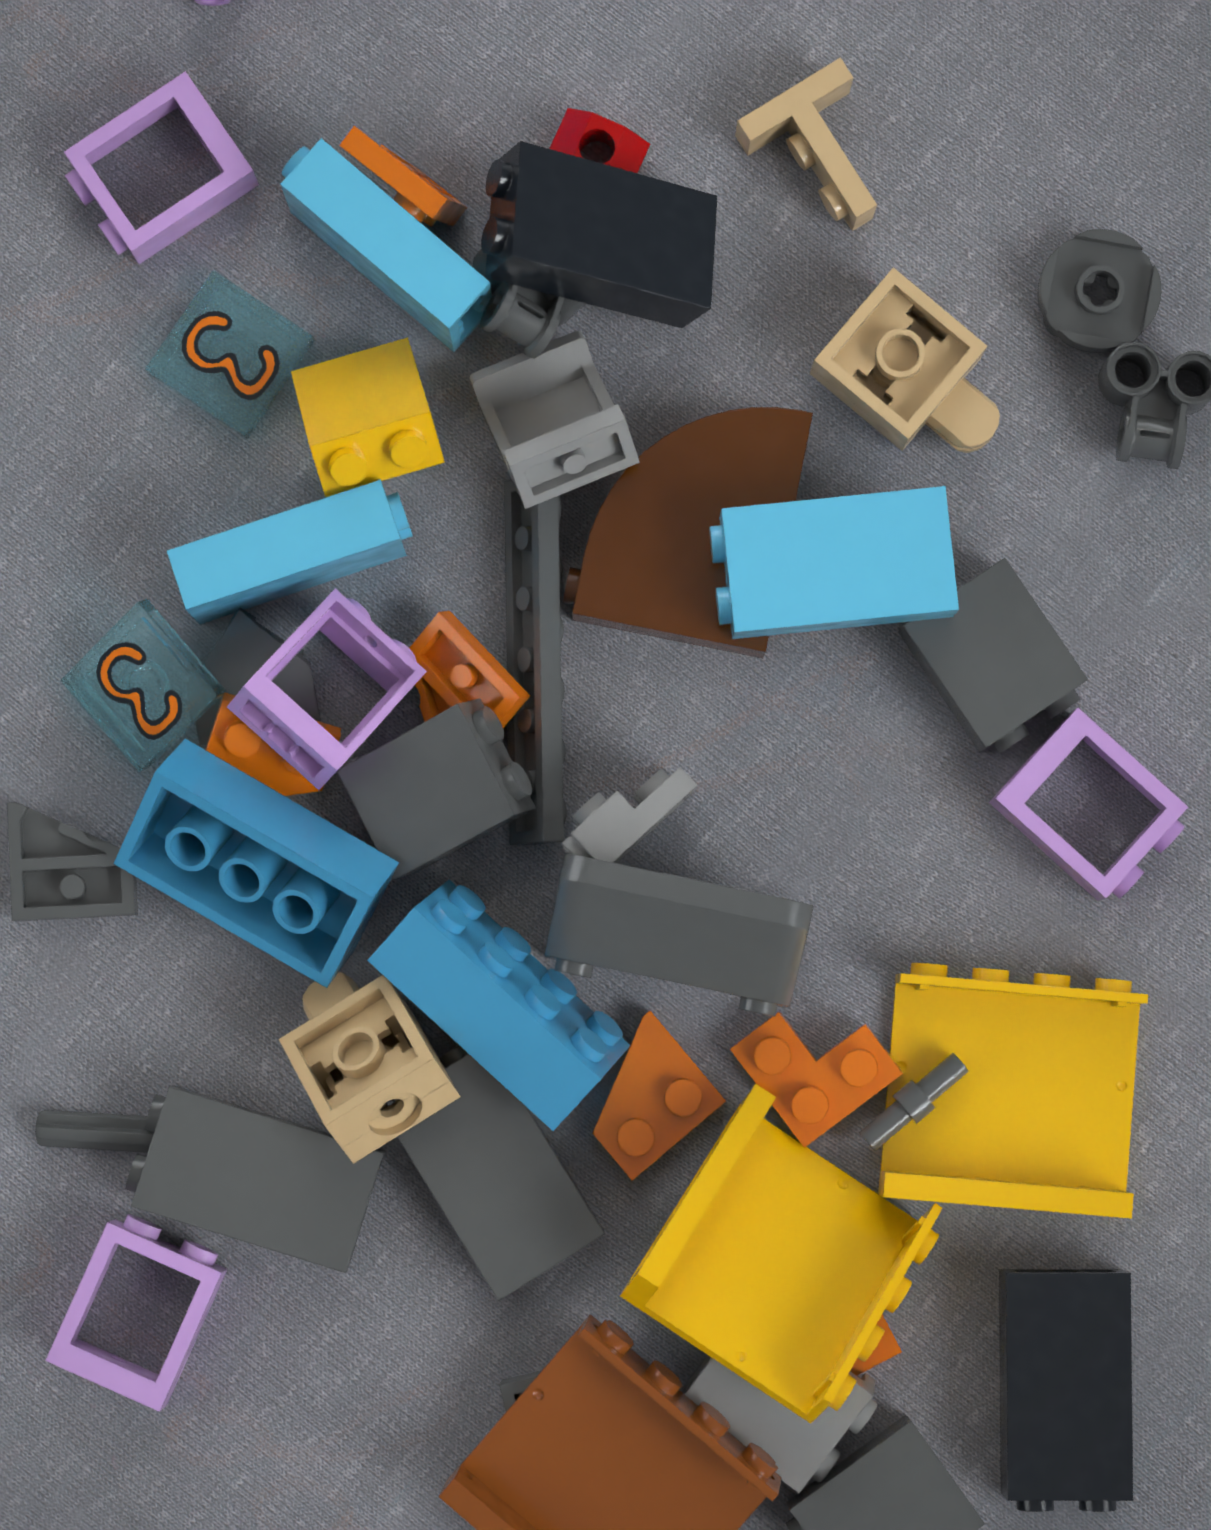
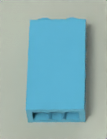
M322 138L311 150L304 146L290 158L282 171L285 179L280 185L291 214L450 350L455 352L480 324L482 314L492 297L490 282Z
M381 480L167 550V554L185 609L199 624H203L236 613L240 607L245 610L407 556L402 540L413 535L399 493L386 495Z
M946 486L722 508L719 517L720 525L709 526L713 563L724 562L727 587L716 588L719 625L731 624L732 639L953 617L959 610Z

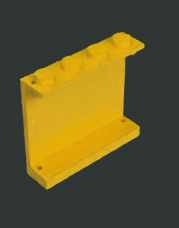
M911 963L910 974H895L889 1054L903 1071V1074L887 1085L885 1110L896 1101L893 1095L910 1080L915 1084L918 1083L952 1053L962 1061L969 1072L932 1102L935 1109L919 1123L916 1124L911 1120L882 1145L878 1195L885 1198L1132 1219L1134 1194L1126 1192L1139 1012L1140 1004H1148V994L1131 993L1132 981L1095 978V990L1070 988L1071 976L1034 973L1033 984L1010 983V971L987 968H973L972 979L947 977L948 965Z
M755 1084L736 1108L620 1294V1297L811 1424L828 1406L838 1411L848 1398L857 1381L849 1375V1372L857 1358L865 1362L880 1342L885 1330L876 1324L884 1310L886 1309L893 1313L909 1291L912 1281L904 1275L912 1261L920 1265L935 1245L939 1234L931 1228L943 1208L934 1203L917 1221L808 1147L804 1148L799 1141L764 1119L776 1097Z

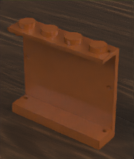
M590 1314L451 1474L438 1497L476 1530H738L766 1497L773 1502L779 1495L782 1477L776 1473L779 1468L775 1465L774 1459L765 1450L754 1443H750L746 1447L728 1432L730 1424L717 1409L704 1401L696 1405L679 1390L682 1387L681 1381L668 1367L656 1360L649 1364L631 1349L634 1345L633 1340L620 1326L611 1320H604L601 1323Z

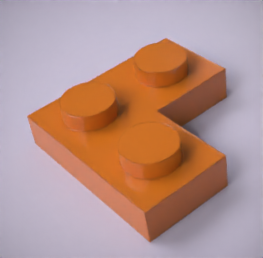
M779 1011L775 1017L769 1018L730 1048L753 1081L776 1097L772 1106L804 1148L903 1074V1071L866 1023L820 1058L816 1059Z

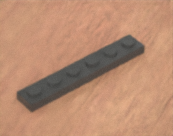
M512 480L504 481L507 671L530 694V697L508 722V754L512 762H517L528 775L532 786L530 797L536 809L509 823L510 845H538L563 842L564 824L567 817L566 804L563 799V763L566 756V748L562 738V702L565 687L561 677V641L564 626L560 617V581L563 565L559 556V520L562 505L560 497L556 496L525 509Z

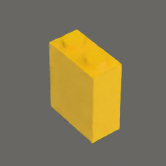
M408 337L291 371L309 447L325 497L378 480H387L445 463Z

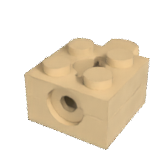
M894 267L814 359L810 375L901 451L905 449L925 424L953 448L964 453L977 451L989 443L999 425L1000 413L996 404L965 379L979 362L988 346Z
M342 972L336 975L328 988L314 981L309 985L302 998L304 1011L309 1021L279 1039L324 1126L353 1164L461 1097L414 1014L395 986L384 975H381L360 989L352 978ZM392 1099L396 1101L389 1106L386 1103Z

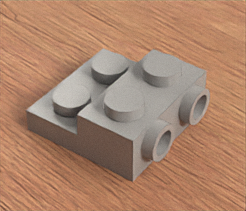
M679 767L671 776L661 768L635 792L634 798L639 803L635 809L618 791L607 800L598 792L572 816V822L577 828L562 842V847L571 855L618 863L694 793L697 784L682 767Z

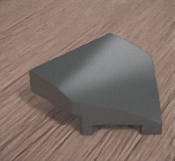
M241 607L233 615L227 628L203 660L201 659L196 666L195 674L189 681L191 702L200 746L207 744L223 693L236 696L241 688L285 642L256 622V617ZM301 649L272 682L314 720L321 722L311 663L303 657L304 650Z

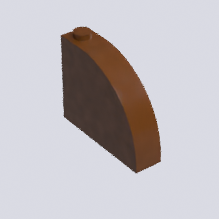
M750 407L728 410L688 423L664 436L638 457L640 463L630 466L625 470L600 507L590 531L582 568L570 567L563 603L574 605L572 612L573 621L763 659L769 636L732 639L731 624L719 625L716 588L727 587L724 562L713 563L709 526L720 525L719 517L722 508L796 501L813 413L780 407Z

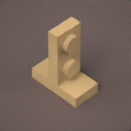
M840 57L737 120L735 137L748 156L789 131L791 137L786 139L788 148L798 165L804 171L812 167L824 186L818 192L827 211L836 221L844 218L850 229L854 231L873 219L877 204L819 114L820 111L850 93L853 76Z

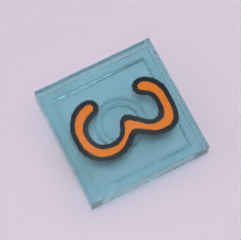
M212 270L145 368V371L239 435L248 439L290 378L291 371L296 369L315 339L311 334Z
M148 599L137 602L60 680L138 772L148 769L226 692L224 687Z

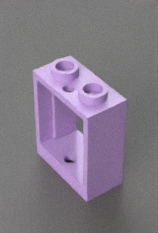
M186 71L64 151L74 168L64 176L85 206L95 200L106 215L107 219L98 224L116 253L120 255L129 249L138 264H141L259 185L253 169ZM178 108L221 171V174L135 230L91 165Z
M335 588L241 688L227 708L312 785L320 790L427 671L417 663L415 655L405 644L391 639L371 621L369 613L360 603L351 598L344 597ZM319 630L387 691L341 743L272 682Z
M1079 708L1068 714L989 802L1097 901L1106 899L1111 893L1120 899L1129 891L1144 873L1137 866L1139 861L1152 847L1157 852L1162 853L1176 839L1185 827L1177 819L1188 808L1185 803ZM1081 740L1161 810L1104 874L1100 873L1024 804Z
M128 1214L124 1223L116 1219L107 1222L45 1361L160 1412L167 1406L227 1272V1268L215 1264L218 1253L186 1239H184L181 1248L158 1238L162 1230L159 1226ZM118 1245L200 1280L159 1374L77 1338Z

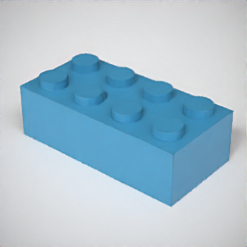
M184 739L155 771L113 864L328 988L353 954L399 862L203 748Z
M449 879L418 903L367 961L544 1124L554 1131L631 1045L622 1038L621 1028L611 1017L601 1011H592L576 996L577 990L564 974L554 971V969L548 970L530 954V945L518 932L509 927L502 928L484 912L486 907L476 893L465 886H456Z

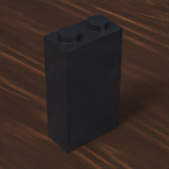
M523 141L518 142L500 159L492 163L487 174L485 186L487 195L491 196L490 218L484 227L481 239L482 251L487 254L486 278L678 328L685 327L711 309L717 214L716 195Z
M999 1269L1001 1494L1008 1501H1016L1017 1510L1053 1511L1054 1501H1079V1510L1115 1511L1116 1501H1133L1131 1273L1123 1269Z

